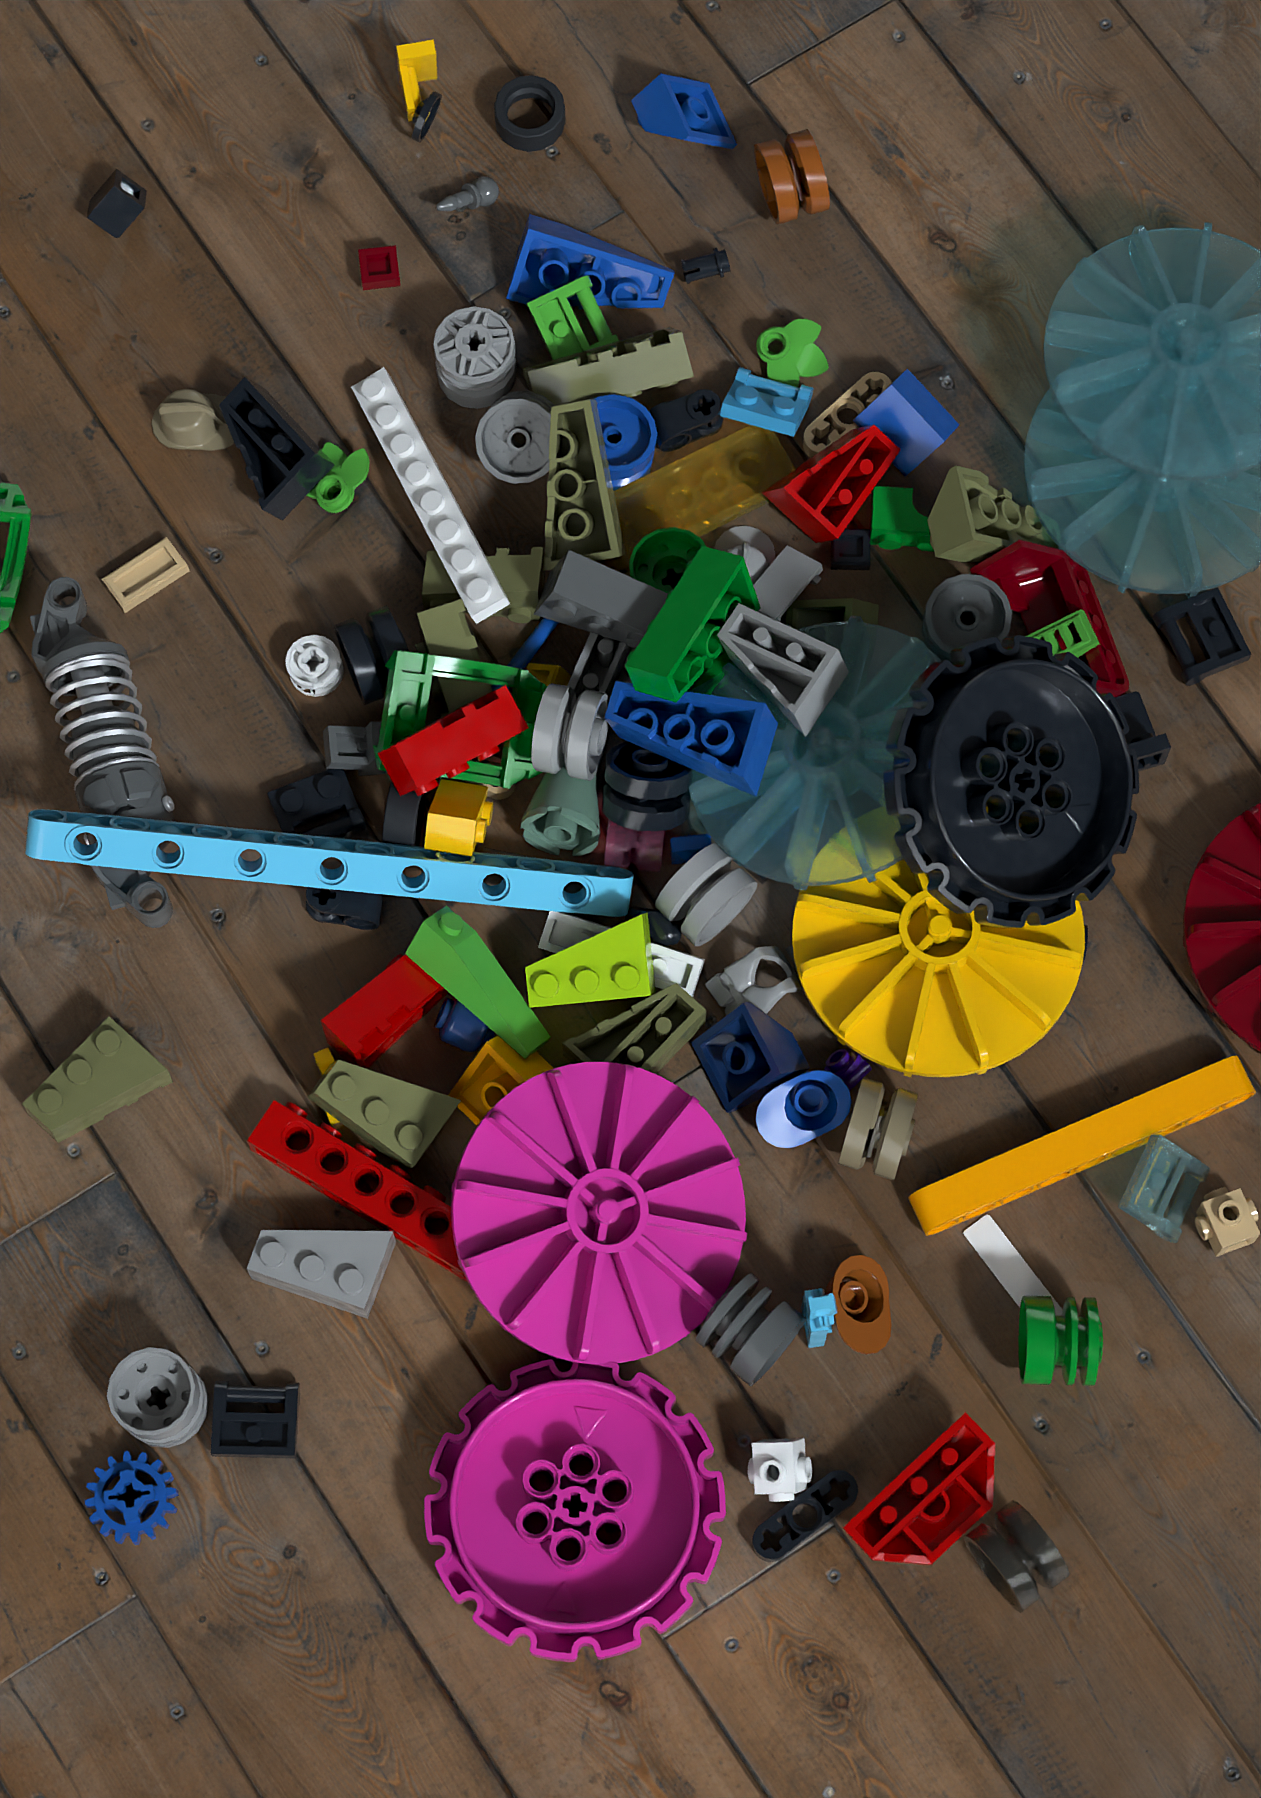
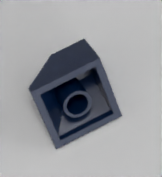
M750 1002L742 1003L691 1042L727 1113L734 1112L763 1098L774 1087L810 1069L793 1033Z

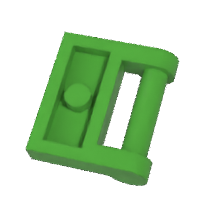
M588 275L526 304L552 360L619 341L616 334L612 335L590 289L593 284ZM573 295H577L599 341L589 346L567 298Z

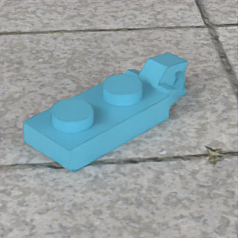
M822 1288L804 1291L801 1309L802 1315L806 1317L804 1327L808 1348L824 1346L827 1333H832V1325H834L833 1315L838 1313L835 1296L833 1293L825 1295Z

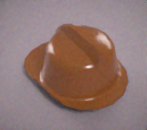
M864 1255L849 1256L837 1267L834 1276L826 1286L825 1295L833 1293L835 1296L838 1313L833 1316L837 1331L843 1341L856 1352L863 1354L877 1353L887 1345L891 1337L892 1323L888 1280L882 1267L873 1258Z

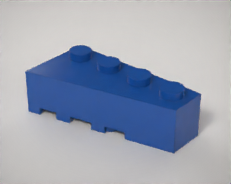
M615 681L604 716L619 738L755 797L758 794L778 726V722L766 703L687 691L676 703L635 691L632 683Z

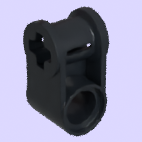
M707 389L697 390L676 400L660 403L649 410V413L655 420L657 430L656 442L662 452L675 451L689 443L712 436L719 432L724 421L723 417L720 416V398L716 393ZM706 410L709 415L704 416L701 411Z
M307 887L306 910L313 920L321 923L346 925L361 930L378 929L380 924L384 894ZM322 894L329 895L327 905L319 904Z

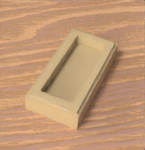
M165 537L102 578V582L123 612L126 613L188 573L189 567L168 538Z

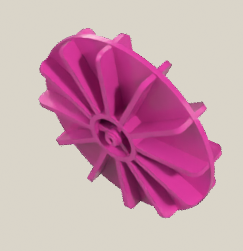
M583 1062L551 1069L528 1079L501 1098L483 1117L463 1151L455 1181L452 1183V1231L459 1258L457 1260L459 1267L462 1268L470 1287L480 1303L505 1331H508L518 1340L535 1350L558 1359L575 1363L605 1364L609 1361L615 1363L629 1362L653 1355L672 1346L703 1322L714 1304L725 1293L734 1275L743 1242L747 1240V1233L745 1232V1196L738 1168L741 1165L738 1157H734L730 1145L719 1126L699 1104L700 1101L695 1096H690L680 1087L657 1074L632 1065L612 1062Z

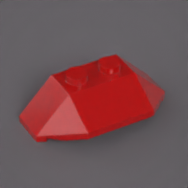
M965 1412L842 1529L872 1561L932 1565L993 1507L995 1442Z

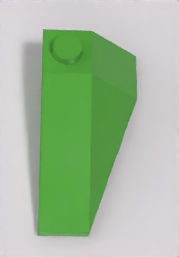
M447 906L422 922L405 953L412 961L524 1059L528 1058L549 1041L551 1036L472 927Z

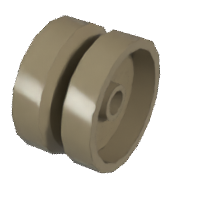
M863 1077L838 1165L859 1170L864 1166L866 1157L870 1158L873 1148H876L877 1151L872 1165L874 1175L894 1180L901 1155L905 1156L915 1124V1119H912L919 1093L902 1088L896 1089L893 1092L889 1109L885 1111V1106L881 1105L885 1093L883 1083Z

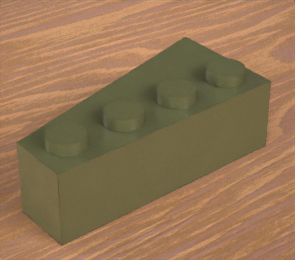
M669 326L523 368L528 390L545 396L555 406L613 394L633 397L641 394L642 390L653 387L664 388L677 384L680 380L694 377L683 333Z
M588 399L551 407L550 462L549 480L547 481L548 501L547 521H545L546 540L543 571L552 570L568 550L593 561L626 555L597 402L595 399Z

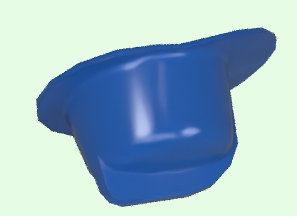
M814 1070L799 1074L774 1087L763 1096L757 1106L755 1117L758 1131L767 1142L776 1147L792 1148L802 1145L843 1123L850 1112L851 1096L849 1088L840 1077L829 1071Z

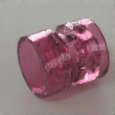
M609 820L604 866L627 869L633 863L638 870L661 872L665 830L657 832L637 831L622 827Z

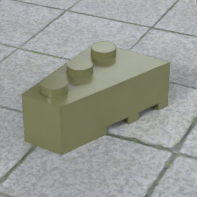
M462 599L417 613L421 640L420 643L415 644L417 653L480 661L476 650L478 646L475 637L471 635L466 622V609ZM433 676L430 691L434 701L440 699L445 709V712L440 713V718L465 704L492 692V688L489 683Z
M109 1016L22 1105L28 1115L59 1143L103 1120V1116L124 1105L129 1106L139 1101V1097L160 1086L163 1088L173 1083L168 1069Z

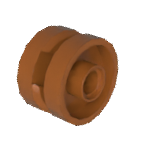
M808 129L787 134L784 146L785 151L776 139L754 144L755 163L760 186L770 214L776 224L797 219L799 203L808 215L829 210L830 197L825 171L815 141Z

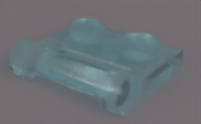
M1151 1135L1118 1208L1154 1230L1158 1237L1171 1243H1177L1182 1234V1229L1180 1228L1200 1182L1206 1181L1210 1168L1162 1135ZM1184 1172V1174L1186 1175L1183 1179V1182L1172 1203V1206L1167 1214V1217L1164 1218V1212L1175 1191V1188L1180 1180V1177Z

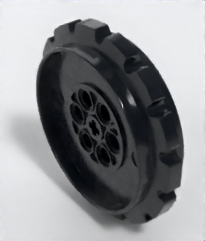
M1026 636L1003 638L1001 643L997 637L969 642L951 651V662L948 660L933 662L909 689V694L913 699V706L898 709L886 744L887 752L894 756L893 768L885 770L883 773L886 811L889 816H897L900 830L895 833L894 839L902 857L912 873H928L929 883L927 891L942 905L956 914L971 913L974 910V919L977 923L992 927L1022 928L1026 921L1030 926L1047 925L1074 914L1076 911L1075 900H1093L1105 888L1116 872L1112 864V856L1127 852L1137 819V813L1131 809L1133 794L1139 793V769L1136 751L1128 749L1124 735L1129 732V726L1112 693L1100 694L1096 690L1097 674L1072 653L1064 652L1053 656L1050 642ZM980 762L982 765V772L980 771L979 767ZM986 802L988 805V813L986 811Z

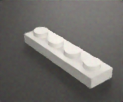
M549 911L538 948L557 953L610 929V927L565 912ZM651 941L655 987L665 989L677 983L693 997L705 959Z

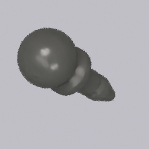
M478 177L472 183L464 184L461 192L441 200L436 205V209L438 211H453L456 208L459 209L467 206L473 210L479 206H490L496 202L499 196V187L490 177Z

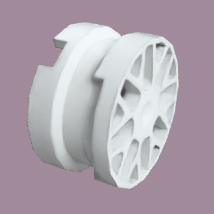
M318 635L302 637L294 642L287 652L285 660L287 672L291 682L301 693L314 697L323 696L334 691L341 683L344 673L342 659L335 644L326 637ZM310 689L311 693L305 692L303 690Z

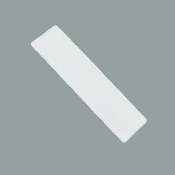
M985 1215L963 1231L964 1236L1019 1307L1023 1296H1051L990 1215ZM1051 1296L1055 1315L1061 1316L1063 1310Z

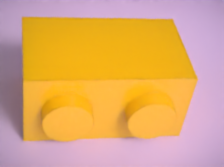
M441 779L428 811L424 849L472 857L477 842L484 843L487 826H490L492 819L493 802L487 801L488 786Z

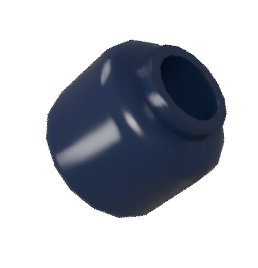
M455 997L444 1000L434 1027L439 1029L441 1041L471 1053L475 1052L482 1043L485 1044L493 1039L495 1032Z

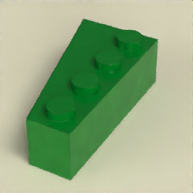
M701 546L694 559L688 562L678 584L668 593L662 609L656 618L651 620L644 637L636 649L632 650L628 656L625 667L635 691L677 703L704 672L705 660L707 658L716 659L723 651L717 634L738 603L757 612L760 610L761 607L743 556Z

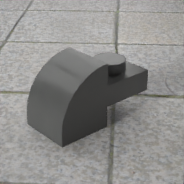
M371 721L366 727L328 725L323 730L326 768L358 770V776L387 773V771L377 769L373 745L378 746L381 722Z

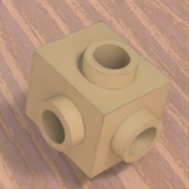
M1223 1187L1204 1196L1205 1201L1202 1202L1196 1211L1198 1216L1195 1217V1224L1201 1238L1204 1241L1209 1240L1216 1257L1256 1241L1260 1235L1255 1222L1259 1219L1258 1212L1252 1199L1244 1197L1241 1188L1228 1192L1227 1188Z

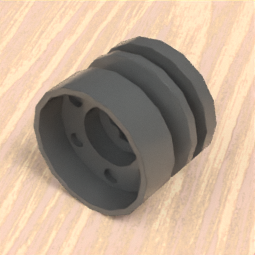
M753 1273L746 1275L739 1283L730 1287L718 1299L707 1314L704 1325L696 1337V1342L703 1348L708 1346L718 1335L721 1337L712 1350V1355L715 1358L722 1356L732 1347L737 1350L731 1362L730 1370L750 1387L759 1381L773 1366L806 1322V1317L786 1301L777 1305L772 1311H767L765 1306L772 1294V1289L768 1286L764 1287L752 1298L751 1295L760 1280Z

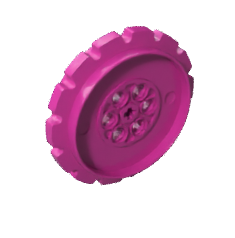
M551 1359L516 1369L510 1373L512 1385L508 1390L500 1391L490 1384L461 1409L458 1415L460 1421L465 1426L464 1431L456 1435L449 1432L445 1433L434 1454L429 1475L432 1480L441 1484V1488L438 1493L425 1496L424 1520L429 1544L441 1545L445 1548V1554L435 1562L437 1572L456 1604L461 1605L466 1601H474L477 1604V1610L473 1614L472 1619L479 1628L506 1646H512L520 1637L528 1638L531 1642L530 1653L534 1657L553 1661L575 1662L579 1650L582 1647L589 1646L594 1650L596 1658L602 1660L637 1649L642 1643L640 1631L644 1627H652L657 1633L662 1634L690 1609L693 1604V1597L688 1593L687 1586L692 1582L706 1584L716 1565L722 1539L714 1535L709 1527L712 1523L721 1522L725 1519L726 1501L722 1473L719 1471H709L704 1466V1462L713 1456L714 1448L694 1414L687 1413L683 1416L673 1414L671 1409L676 1402L675 1394L642 1372H638L632 1380L624 1381L619 1377V1365L615 1362L609 1361L605 1364L573 1362L569 1371L561 1372L556 1368L555 1362ZM578 1456L589 1458L594 1465L592 1471L585 1476L575 1475L569 1468L571 1461ZM539 1472H546L553 1477L554 1483L549 1490L538 1492L530 1486L532 1476ZM617 1482L626 1488L627 1494L623 1500L610 1502L605 1499L603 1489L609 1483ZM571 1499H580L581 1507L587 1509L586 1512L579 1511V1517L577 1518L570 1517L569 1509L564 1508L565 1504L571 1505ZM532 1514L544 1516L548 1521L546 1529L540 1534H530L527 1532L523 1525L528 1516ZM606 1524L616 1526L621 1533L619 1540L611 1545L601 1543L596 1536L598 1529ZM566 1540L575 1541L581 1547L580 1555L572 1561L562 1560L557 1554L558 1546Z

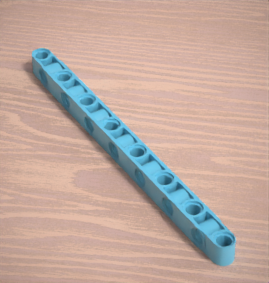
M38 809L28 813L25 847L26 855L40 860L612 917L628 914L634 877L631 871L613 866L473 852L471 857L427 850L421 846ZM88 832L93 834L97 841L92 845H85L80 843L76 836L80 833ZM164 841H173L179 846V849L174 853H166L158 845ZM246 849H254L261 854V857L255 861H247L240 854ZM335 857L341 860L343 864L336 869H327L321 863L326 858ZM412 865L423 869L419 876L412 878L402 873L406 867ZM496 873L504 877L501 883L491 886L483 882V879L489 874ZM576 881L583 884V888L577 893H567L563 890L570 882Z

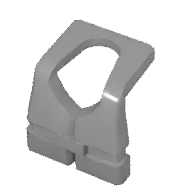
M764 946L753 949L724 968L725 972L717 973L706 982V988L718 1005L726 1007V1016L744 1002L752 1003L767 1014L786 993L803 990L798 974L777 946ZM765 959L777 962L786 972L787 978L776 986L765 987L756 985L755 974L759 961Z

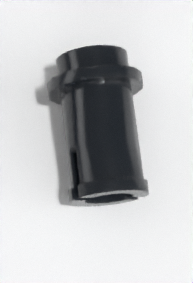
M713 248V253L681 260L682 269L688 271L683 273L686 284L715 275L723 278L724 273L731 272L725 249L718 251L717 248Z

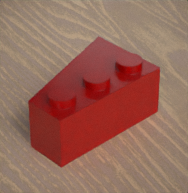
M874 424L852 429L761 493L815 543L835 540L843 533L901 449Z
M505 685L465 704L377 754L400 796L413 790L417 796H420L439 786L436 778L446 773L448 779L466 771L470 768L467 761L477 757L480 762L500 751L498 747L500 743L529 727Z
M399 954L388 963L382 973L321 1019L327 1043L346 1062L368 1069L444 998L448 991L406 954Z

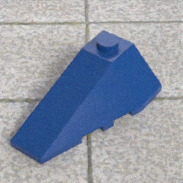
M529 214L518 247L506 299L527 304L534 299L588 275L593 284L590 289L598 306L663 308L674 276V270L567 225ZM577 295L567 298L571 307L578 306L579 309H583Z

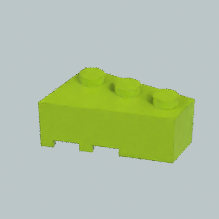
M648 912L525 967L529 1008L644 997L655 994L656 988Z

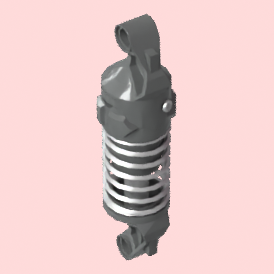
M59 577L49 584L41 613L30 616L35 634L31 655L37 670L43 676L45 687L54 693L50 704L60 709L56 713L55 721L64 726L60 732V738L69 743L64 755L74 761L70 766L69 773L78 778L74 784V790L80 813L175 822L173 815L174 803L167 794L159 764L156 763L157 756L150 750L152 739L145 733L147 722L140 715L142 704L135 698L137 696V687L131 681L132 670L129 668L130 662L127 650L121 644L95 636L80 627L81 621L87 613V602L79 583L73 578ZM68 596L75 597L71 604L59 605L63 598ZM115 683H120L119 686L109 692L108 687ZM125 687L129 689V695L121 693ZM61 695L78 697V699L67 704L58 702V698ZM112 700H124L125 702L116 707L113 706ZM130 704L134 706V713L126 710ZM81 710L82 715L73 721L63 719V715L67 711ZM135 721L139 723V729L135 726ZM70 730H71V736H72V737L67 736V734H68V732H69ZM88 832L84 834L87 845L96 843L97 839L93 834ZM164 841L158 846L164 851L171 841ZM90 865L96 878L106 889L112 910L125 907L142 924L150 928L162 927L171 919L173 906L169 895L163 885L149 877L151 871ZM157 898L162 900L161 905L153 911L143 909L144 904L150 899Z

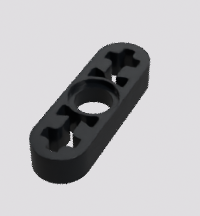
M832 1471L760 1524L752 1538V1547L755 1554L766 1562L779 1561L854 1504L858 1495V1485L854 1477L845 1471ZM835 1481L838 1485L845 1482L849 1486L845 1493L848 1499L842 1501L841 1498L836 1497L827 1503L826 1507L832 1512L825 1515L823 1506L812 1495L818 1492L822 1500L831 1492L830 1482ZM804 1504L813 1507L817 1513L816 1523L809 1528L799 1527L793 1520V1511L796 1507ZM782 1517L785 1518L788 1528L799 1536L792 1541L790 1534H786L780 1539L778 1544L780 1550L777 1552L772 1548L766 1550L761 1548L764 1542L762 1535L764 1532L768 1531L770 1535H775L783 1529V1525L778 1522Z

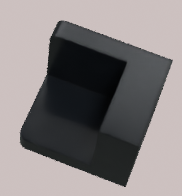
M116 169L90 199L87 218L113 237L119 238L144 210L147 190Z

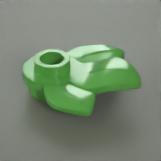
M796 319L784 328L770 327L759 335L756 349L759 357L767 363L768 379L798 387L800 376L804 378L815 377L828 370L829 366L824 353L814 344L821 332L819 324L808 319ZM780 341L783 344V348L780 352L773 353L769 350L770 343Z
M327 442L322 451L335 466L306 496L317 499L318 504L325 511L338 513L345 510L351 504L354 498V489L366 479L370 462L368 453L364 448L356 450L347 456L339 447L331 442ZM341 491L336 498L332 499L334 493Z

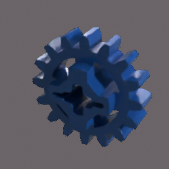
M124 1451L123 1462L117 1463L112 1456L108 1457L107 1460L110 1468L104 1471L96 1467L94 1472L100 1478L98 1483L92 1482L86 1485V1488L95 1494L93 1498L85 1500L87 1508L96 1509V1512L89 1517L93 1525L104 1522L100 1529V1533L104 1537L115 1531V1541L117 1544L122 1545L126 1535L130 1536L134 1545H140L141 1534L144 1533L152 1540L156 1539L154 1528L159 1525L167 1529L170 1525L164 1518L165 1514H175L177 1512V1508L169 1503V1499L179 1496L178 1490L167 1487L173 1481V1475L171 1472L160 1475L159 1473L164 1464L157 1459L151 1465H148L149 1456L145 1452H141L137 1461H133L129 1451ZM138 1471L150 1475L156 1481L157 1486L141 1483ZM120 1475V1480L114 1488L107 1490L112 1480ZM134 1489L141 1496V1498L135 1499L133 1507H129L125 1501H122V1499L129 1497V1490ZM151 1506H157L152 1516L144 1521L143 1517ZM106 1511H120L123 1514L125 1525L113 1521Z

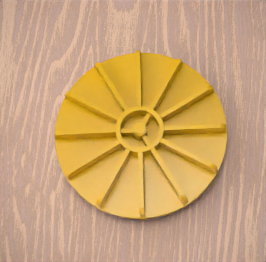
M886 807L878 809L858 819L839 834H835L829 840V844L818 855L802 883L795 905L792 927L794 962L801 986L814 1011L838 1037V1041L875 1063L903 1072V1076L912 1077V1074L925 1077H954L977 1073V1075L984 1074L988 1069L1014 1059L1035 1045L1049 1032L1069 1004L1078 983L1085 950V928L1080 902L1075 900L1076 911L1066 918L1047 925L1030 926L1026 921L1022 928H999L979 924L974 919V910L971 913L956 914L942 905L927 891L929 883L928 873L914 874L908 867L894 839L895 833L900 830L897 816H889Z

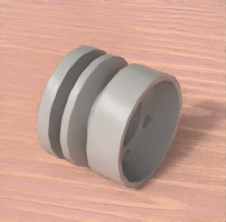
M473 306L458 309L445 317L436 330L433 343L440 388L448 399L462 407L479 409L492 406L498 398L508 394L515 383L517 367L512 328L501 315L481 307ZM471 348H478L477 351H471Z
M148 1347L132 1352L118 1363L109 1379L107 1399L112 1415L124 1429L149 1446L170 1448L183 1444L199 1431L207 1417L209 1398L205 1383L180 1356L167 1349ZM161 1394H165L168 1397L165 1400L167 1407L161 1410L158 1407L160 1404L158 1397Z

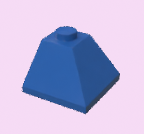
M659 74L631 100L637 113L638 123L645 132L733 149L737 146L709 83Z

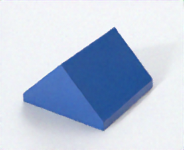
M908 368L853 420L859 428L874 424L901 449L892 463L905 477L936 450L959 426L958 422Z

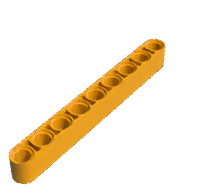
M1236 1055L925 1186L912 1193L908 1199L925 1235H933L1233 1107L1256 1094V1091L1239 1057Z

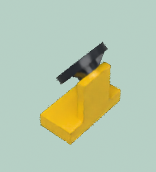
M434 39L396 46L398 73L402 85L408 122L412 121L415 124L412 139L419 143L428 133L442 99V94L433 91L427 99L421 101L418 82L437 79V57Z

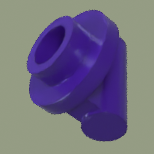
M840 1049L832 1053L828 1057L824 1071L832 1072L840 1077L849 1088V1091L872 1070L871 1066L853 1049Z

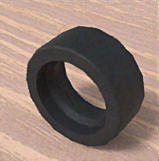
M533 75L520 76L507 82L497 93L494 103L496 130L502 140L514 149L526 152L543 150L554 144L562 135L566 122L564 98L557 86L546 78ZM534 98L550 105L552 116L548 123L539 128L525 129L517 127L509 121L508 110L512 104L521 99Z
M391 781L385 807L382 843L419 846L424 820L426 793L417 796L413 790L400 796Z

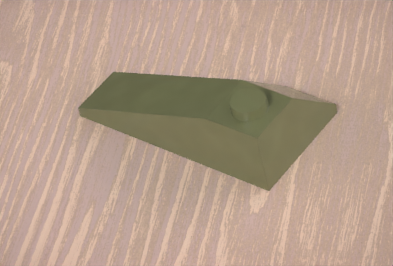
M957 465L949 469L928 518L931 533L930 543L936 557L957 562H982L1018 540L1063 550L1058 524L1030 505L1021 507L1012 501V493L1004 487L996 490L989 485V477L980 471Z

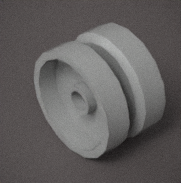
M554 683L547 686L538 708L533 732L531 758L533 768L536 771L556 774L565 764L567 773L572 778L591 781L595 777L603 756L609 723L604 718L609 703L608 695L603 692L585 690L576 699L575 692L570 686Z
M715 843L703 848L687 861L668 881L655 902V908L669 921L674 922L686 917L681 926V933L694 946H701L719 934L741 912L757 889V882L744 869L737 868L730 871L732 858Z

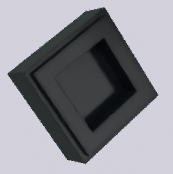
M845 529L838 539L831 540V570H870V529Z

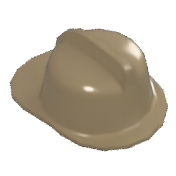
M180 389L168 395L154 412L152 419L153 433L158 441L168 448L213 451L225 449L235 444L219 407V404L226 398L225 396L202 394L192 389Z

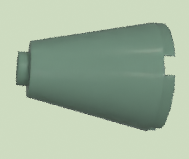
M565 764L556 774L545 772L521 819L520 829L523 828L524 830L523 837L525 841L536 849L554 855H559L560 849L573 850L572 856H581L592 852L598 846L600 838L597 776L595 775L591 781L572 778L567 773Z

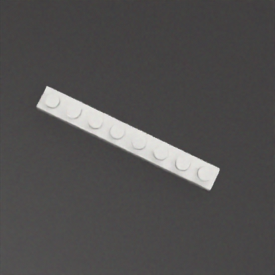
M383 367L353 385L351 388L471 618L477 624L511 604L389 373Z

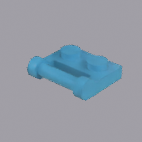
M739 367L735 380L722 403L720 416L794 437L810 405L813 387L801 385L800 388L752 375L751 370Z

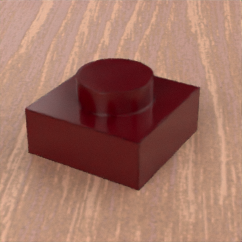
M396 245L358 249L363 290L401 286Z

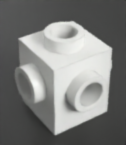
M804 1438L763 1439L752 1443L753 1458L748 1463V1477L750 1483L754 1484L755 1494H769V1501L772 1502L794 1500V1493L807 1489V1483L811 1481L812 1464L810 1458L805 1457Z

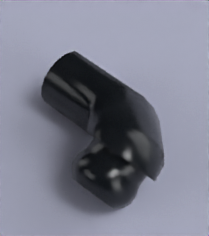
M636 906L629 908L626 921L648 912L650 937L655 943L669 946L675 945L680 941L682 933L679 925L671 923L658 910Z

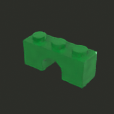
M874 487L871 501L870 545H878L880 548L887 550L906 546L917 547L919 550L926 552L934 551L930 543L929 517L921 515L914 508L912 502L913 488Z

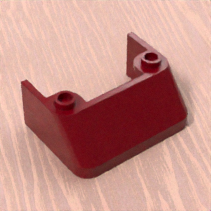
M1018 540L970 569L971 574L981 575L995 582L1008 598L1011 610L1021 613L1028 635L1080 609L1084 610L1100 644L1078 658L1097 674L1096 690L1100 694L1112 693L1115 698L1129 690L1128 676L1085 565L1077 555L1072 552ZM1075 626L1070 628L1069 630L1076 644L1081 642L1082 640ZM1061 635L1057 636L1056 639L1061 649H1067Z

